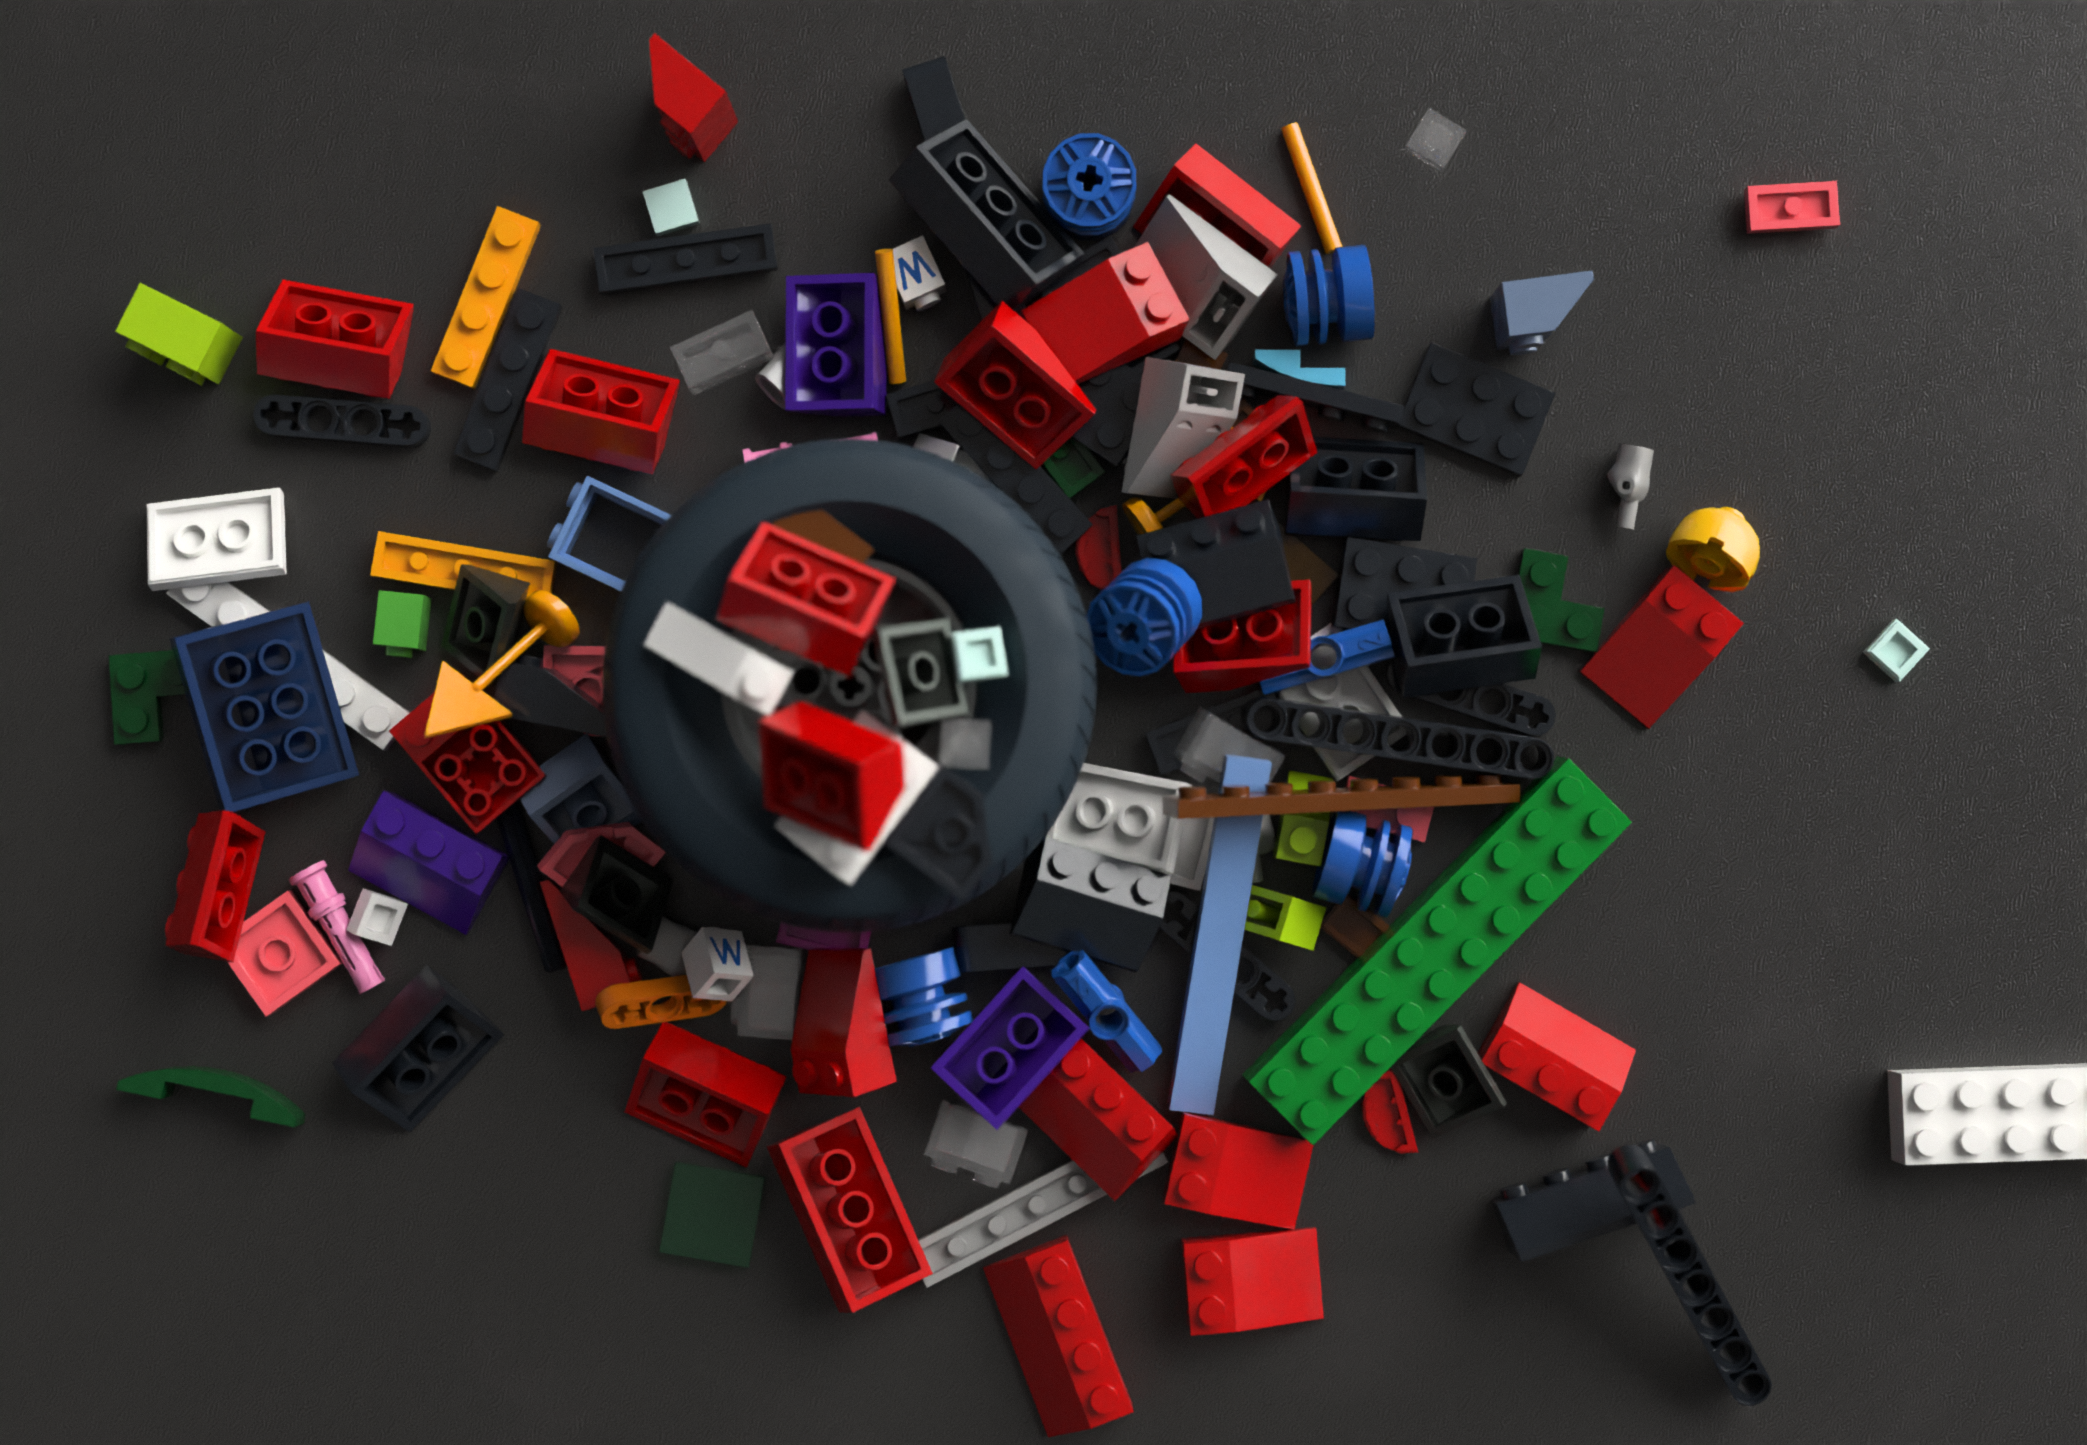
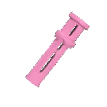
M322 860L295 874L288 880L292 886H298L310 908L307 912L310 919L313 918L314 921L319 920L342 963L352 977L359 994H362L384 982L385 978L375 965L361 937L346 930L350 922L348 914L343 907L346 905V898L343 893H337L325 872L327 864Z

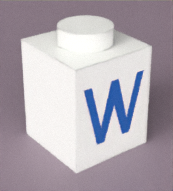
M923 235L894 248L897 291L905 309L907 310L915 306L917 311H922L941 301L940 294L946 292V285Z
M702 927L681 952L693 998L733 1001L754 977L742 931L721 929L719 927Z

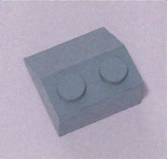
M1593 270L1502 282L1490 297L1497 350L1509 349L1510 355L1536 352V346L1544 344V341L1555 331L1594 280Z
M588 733L543 763L540 768L547 776L520 798L529 816L554 844L566 830L630 822L636 826L642 821L627 795L616 768Z

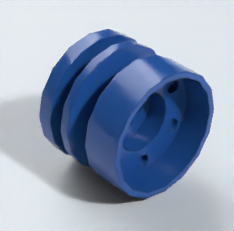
M1079 133L1063 140L1049 154L1043 169V207L1070 237L1077 240H1100L1114 234L1128 220L1135 201L1136 168L1129 153L1116 140L1099 133ZM1087 174L1095 176V183L1097 185L1093 186L1092 192L1084 191L1083 183L1080 182L1085 181Z
M1366 246L1335 247L1330 269H1324L1322 258L1317 249L1310 250L1308 271H1304L1300 251L1288 252L1286 271L1282 283L1286 322L1291 329L1295 346L1308 345L1309 325H1313L1318 345L1325 344L1329 323H1336L1342 342L1372 340L1375 329L1374 291L1370 259Z
M1145 558L1131 563L1091 601L1086 616L1094 653L1106 666L1122 674L1143 676L1157 672L1191 638L1201 621L1202 598L1195 582L1182 568L1167 560Z
M1334 811L1328 825L1321 867H1316L1311 896L1342 905L1350 888H1357V909L1366 912L1375 893L1377 894L1375 914L1388 918L1407 880L1412 858V827L1399 824L1392 842H1388L1390 821L1382 819L1373 837L1365 835L1367 823L1365 814L1354 811Z
M953 947L875 968L881 1001L890 1000L892 1006L891 1010L883 1013L885 1024L896 1021L898 1030L887 1033L890 1046L913 1047L948 1037L962 1026L972 1023L973 1016L971 1010L950 1014L948 1007L968 1000L966 993H944L943 985L961 976Z

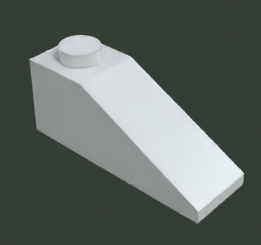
M669 602L665 603L644 643L645 646L767 715H771L795 671V669Z

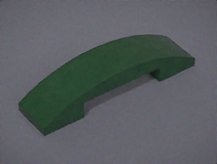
M180 1066L157 1069L119 1080L116 1089L163 1099L173 1096L175 1084L251 1099L253 1100L250 1118L296 1127L304 1124L306 1114L295 1103L272 1087L242 1074L210 1067Z

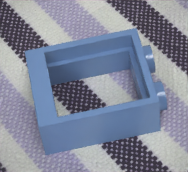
M586 476L583 484L577 482L568 497L566 506L571 508L564 524L557 523L549 536L547 547L551 551L548 557L621 592L626 581L570 555L598 495L660 525H663L671 515L592 477Z

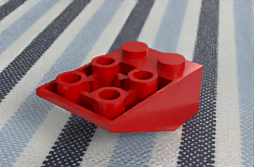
M460 673L470 682L474 683L468 675ZM434 692L391 728L389 732L477 835L547 775L504 719L425 738Z

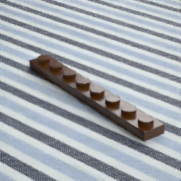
M1478 773L1474 782H1462V776L1436 775L1434 776V783L1420 784L1419 777H1394L1393 785L1378 786L1377 779L1350 780V787L1335 788V781H1309L1308 789L1293 790L1292 783H1266L1265 791L1250 792L1249 785H1223L1222 793L1206 794L1205 787L1178 788V795L1163 796V815L1176 819L1516 803L1520 802V784L1503 781V774Z

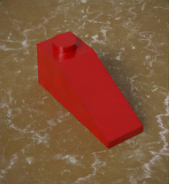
M552 879L540 882L582 1012L596 1007V997L605 988L615 984L643 981L635 957L628 958L625 949L604 928L574 911L561 894L560 890L562 887Z

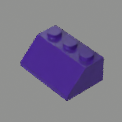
M875 273L786 276L785 411L842 417L886 415V353L878 276Z
M383 791L360 832L348 871L459 932L468 935L508 863L509 856L397 793Z
M1022 966L933 1064L931 1069L996 1130H999L1090 1028L1031 971Z

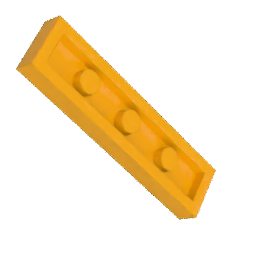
M497 206L431 372L474 390L476 389L541 228V224L538 221Z
M378 531L370 575L378 578L455 590L460 566L469 564L529 582L527 599L533 592L538 590L547 591L552 594L558 562Z

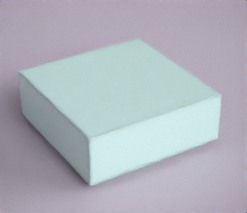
M686 179L643 191L657 237L700 224Z
M1893 619L1863 653L1895 682H1900L1930 648L1898 619Z
M1000 627L959 632L950 635L957 683L1000 678L1007 675Z

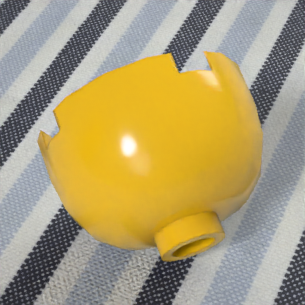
M1731 507L1703 508L1693 511L1679 523L1669 539L1666 557L1672 566L1675 565L1693 581L1698 574L1710 579L1709 588L1727 592L1740 591L1747 587L1749 580L1756 571L1760 558L1759 538L1751 525L1745 520L1743 514Z

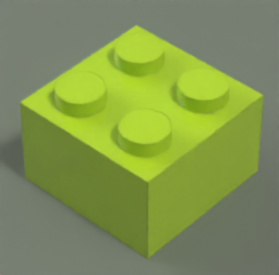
M139 283L115 332L128 339L125 345L126 348L161 366L165 359H168L166 368L201 386L205 379L218 385L220 384L243 339L241 335L221 322L142 283Z

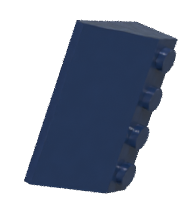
M309 602L169 638L220 811H239L359 776Z

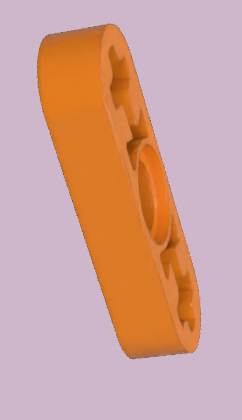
M687 975L609 986L598 994L595 1005L603 1025L607 1028L619 1029L709 1016L721 1010L727 1001L693 998ZM671 996L670 999L663 1003L652 1005L654 1001L662 997Z

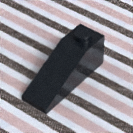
M521 654L499 675L494 700L513 713L512 717L509 718L608 737L603 706L557 670L542 667L543 658Z

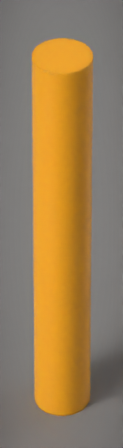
M1298 123L1288 124L1281 128L1284 140L1325 253H1333L1335 247H1342Z
M879 249L875 251L888 381L890 384H901L906 382L894 255L893 249Z

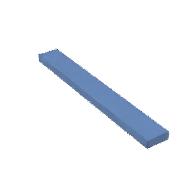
M1224 754L1218 793H1222L1223 785H1249L1250 792L1265 791V784L1269 783L1272 762L1264 759ZM1263 815L1214 817L1167 1103L1169 1110L1214 1115Z

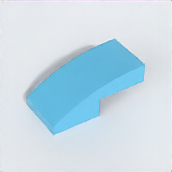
M1255 349L1252 356V365L1260 370L1343 390L1345 387V368H1300V350Z

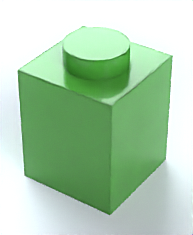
M379 590L373 644L386 647L385 655L392 657L412 658L413 650L426 651L432 598L421 594Z

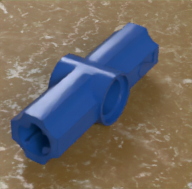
M1384 619L1329 636H1317L1311 639V654L1320 646H1328L1335 651L1337 659L1331 668L1325 670L1318 669L1313 666L1310 659L1309 668L1261 681L1260 685L1263 695L1266 696L1320 679H1330L1340 673L1395 658Z
M1084 950L1078 952L1071 951L1059 959L1057 966L1051 971L1052 978L1088 1020L1092 1033L1097 1038L1106 1042L1130 1073L1135 1071L1143 1072L1152 1066L1156 1058L1162 1053L1161 1045L1128 1006L1121 989L1116 985L1110 984ZM1104 1009H1115L1113 1013L1108 1015L1098 1014Z

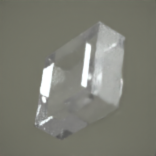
M1428 108L1404 149L1442 172L1467 130Z
M942 719L940 767L944 765L947 768L988 770L991 721Z

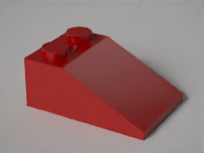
M1148 242L1103 261L1021 310L1020 313L1021 317L1037 330L1077 384L1180 340L1190 320Z
M1003 301L944 358L934 381L937 386L1035 469L1041 466L1096 413L1095 407L1037 330Z
M1673 565L1663 570L1579 672L1645 728L1649 729L1716 658L1744 623Z
M1310 579L1292 581L1296 603L1197 629L1191 638L1174 654V674L1185 693L1233 690L1309 668L1311 659Z
M813 948L808 951L790 1049L793 1060V1076L798 1085L799 1093L856 1097L897 1082L871 948Z
M1182 1112L1177 1132L1178 1137L1175 1140L1162 1197L1164 1204L1210 1215L1294 1230L1313 1145L1304 1138L1196 1113Z
M1316 1227L1181 1238L1188 1328L1191 1336L1240 1332L1324 1318Z

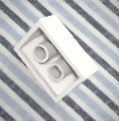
M863 710L854 720V723L902 742L905 757L906 788L874 847L864 853L784 816L775 825L809 855L849 885L855 882L940 769Z

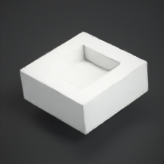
M363 888L346 930L356 936L392 946L408 904L397 898Z

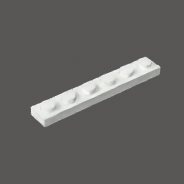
M230 582L169 589L166 593L211 627L270 612ZM323 650L343 721L379 748L387 751L395 740L389 730L410 712Z

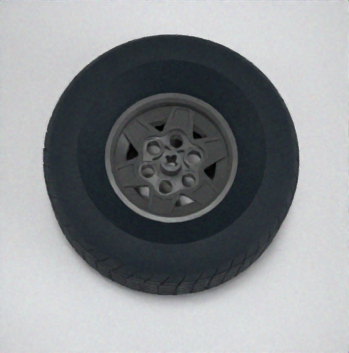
M820 440L788 446L784 449L781 448L760 455L728 470L693 494L656 531L634 564L619 595L611 618L605 646L602 675L604 721L609 746L612 750L611 754L618 775L622 780L632 805L637 810L636 812L650 833L655 836L654 838L671 858L675 859L676 863L692 877L701 881V884L722 898H726L729 902L749 912H757L759 916L791 926L811 930L819 928V931L832 932L878 931L881 928L886 930L918 923L941 915L944 911L948 912L970 901L971 898L974 899L1014 870L1045 837L1062 812L1076 784L1087 754L1095 714V655L1093 653L1094 648L1087 616L1079 593L1076 591V586L1065 564L1049 539L1043 534V531L1005 493L969 469L947 458H942L939 455L918 448L879 440ZM822 510L871 546L874 552L864 565L895 578L893 587L874 630L949 619L952 634L1000 627L1007 675L1000 678L963 682L969 713L921 723L931 725L922 740L914 748L939 768L942 765L946 766L983 794L992 863L963 901L885 842L851 885L809 855L775 827L782 815L764 807L758 720L769 715L725 693L644 645L665 603L669 602L795 669L777 703L778 705L789 707L803 701L851 722H854L863 710L903 740L902 728L896 729L892 723L880 664L870 660L869 649L875 642L873 632L852 675H857V681L864 685L863 693H855L853 700H847V693L841 690L839 686L841 682H848L850 677L788 650H777L779 648L777 645L716 620L728 579L762 521L772 525L773 522L804 512ZM803 670H814L820 677L818 689L810 695L800 694L795 687L796 676Z

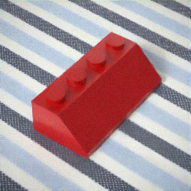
M860 1107L810 1126L767 1146L839 1313L858 1311L933 1274Z
M1067 1234L983 1267L1048 1437L1092 1429L1134 1412L1129 1393Z

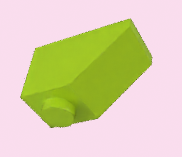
M1288 770L1286 783H1292L1293 790L1308 789L1309 781H1333V778ZM1330 812L1280 814L1276 846L1272 858L1321 867Z
M1252 885L1244 930L1313 951L1326 907Z

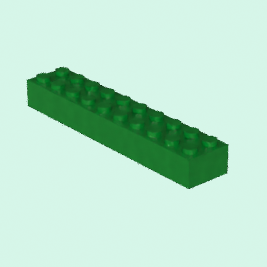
M1557 756L1554 759L1552 769L1545 776L1535 778L1520 793V802L1510 803L1412 902L1388 929L1242 1075L1283 1117L1314 1145L1602 854L1632 821L1569 758Z

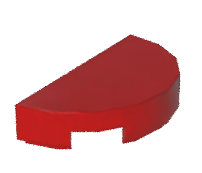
M1117 505L1100 509L1088 520L1093 525L1076 542L1075 555L1080 572L1091 585L1101 591L1122 572Z
M1390 1067L1363 1094L1361 1100L1363 1122L1369 1134L1383 1147L1398 1153H1419L1402 1086Z

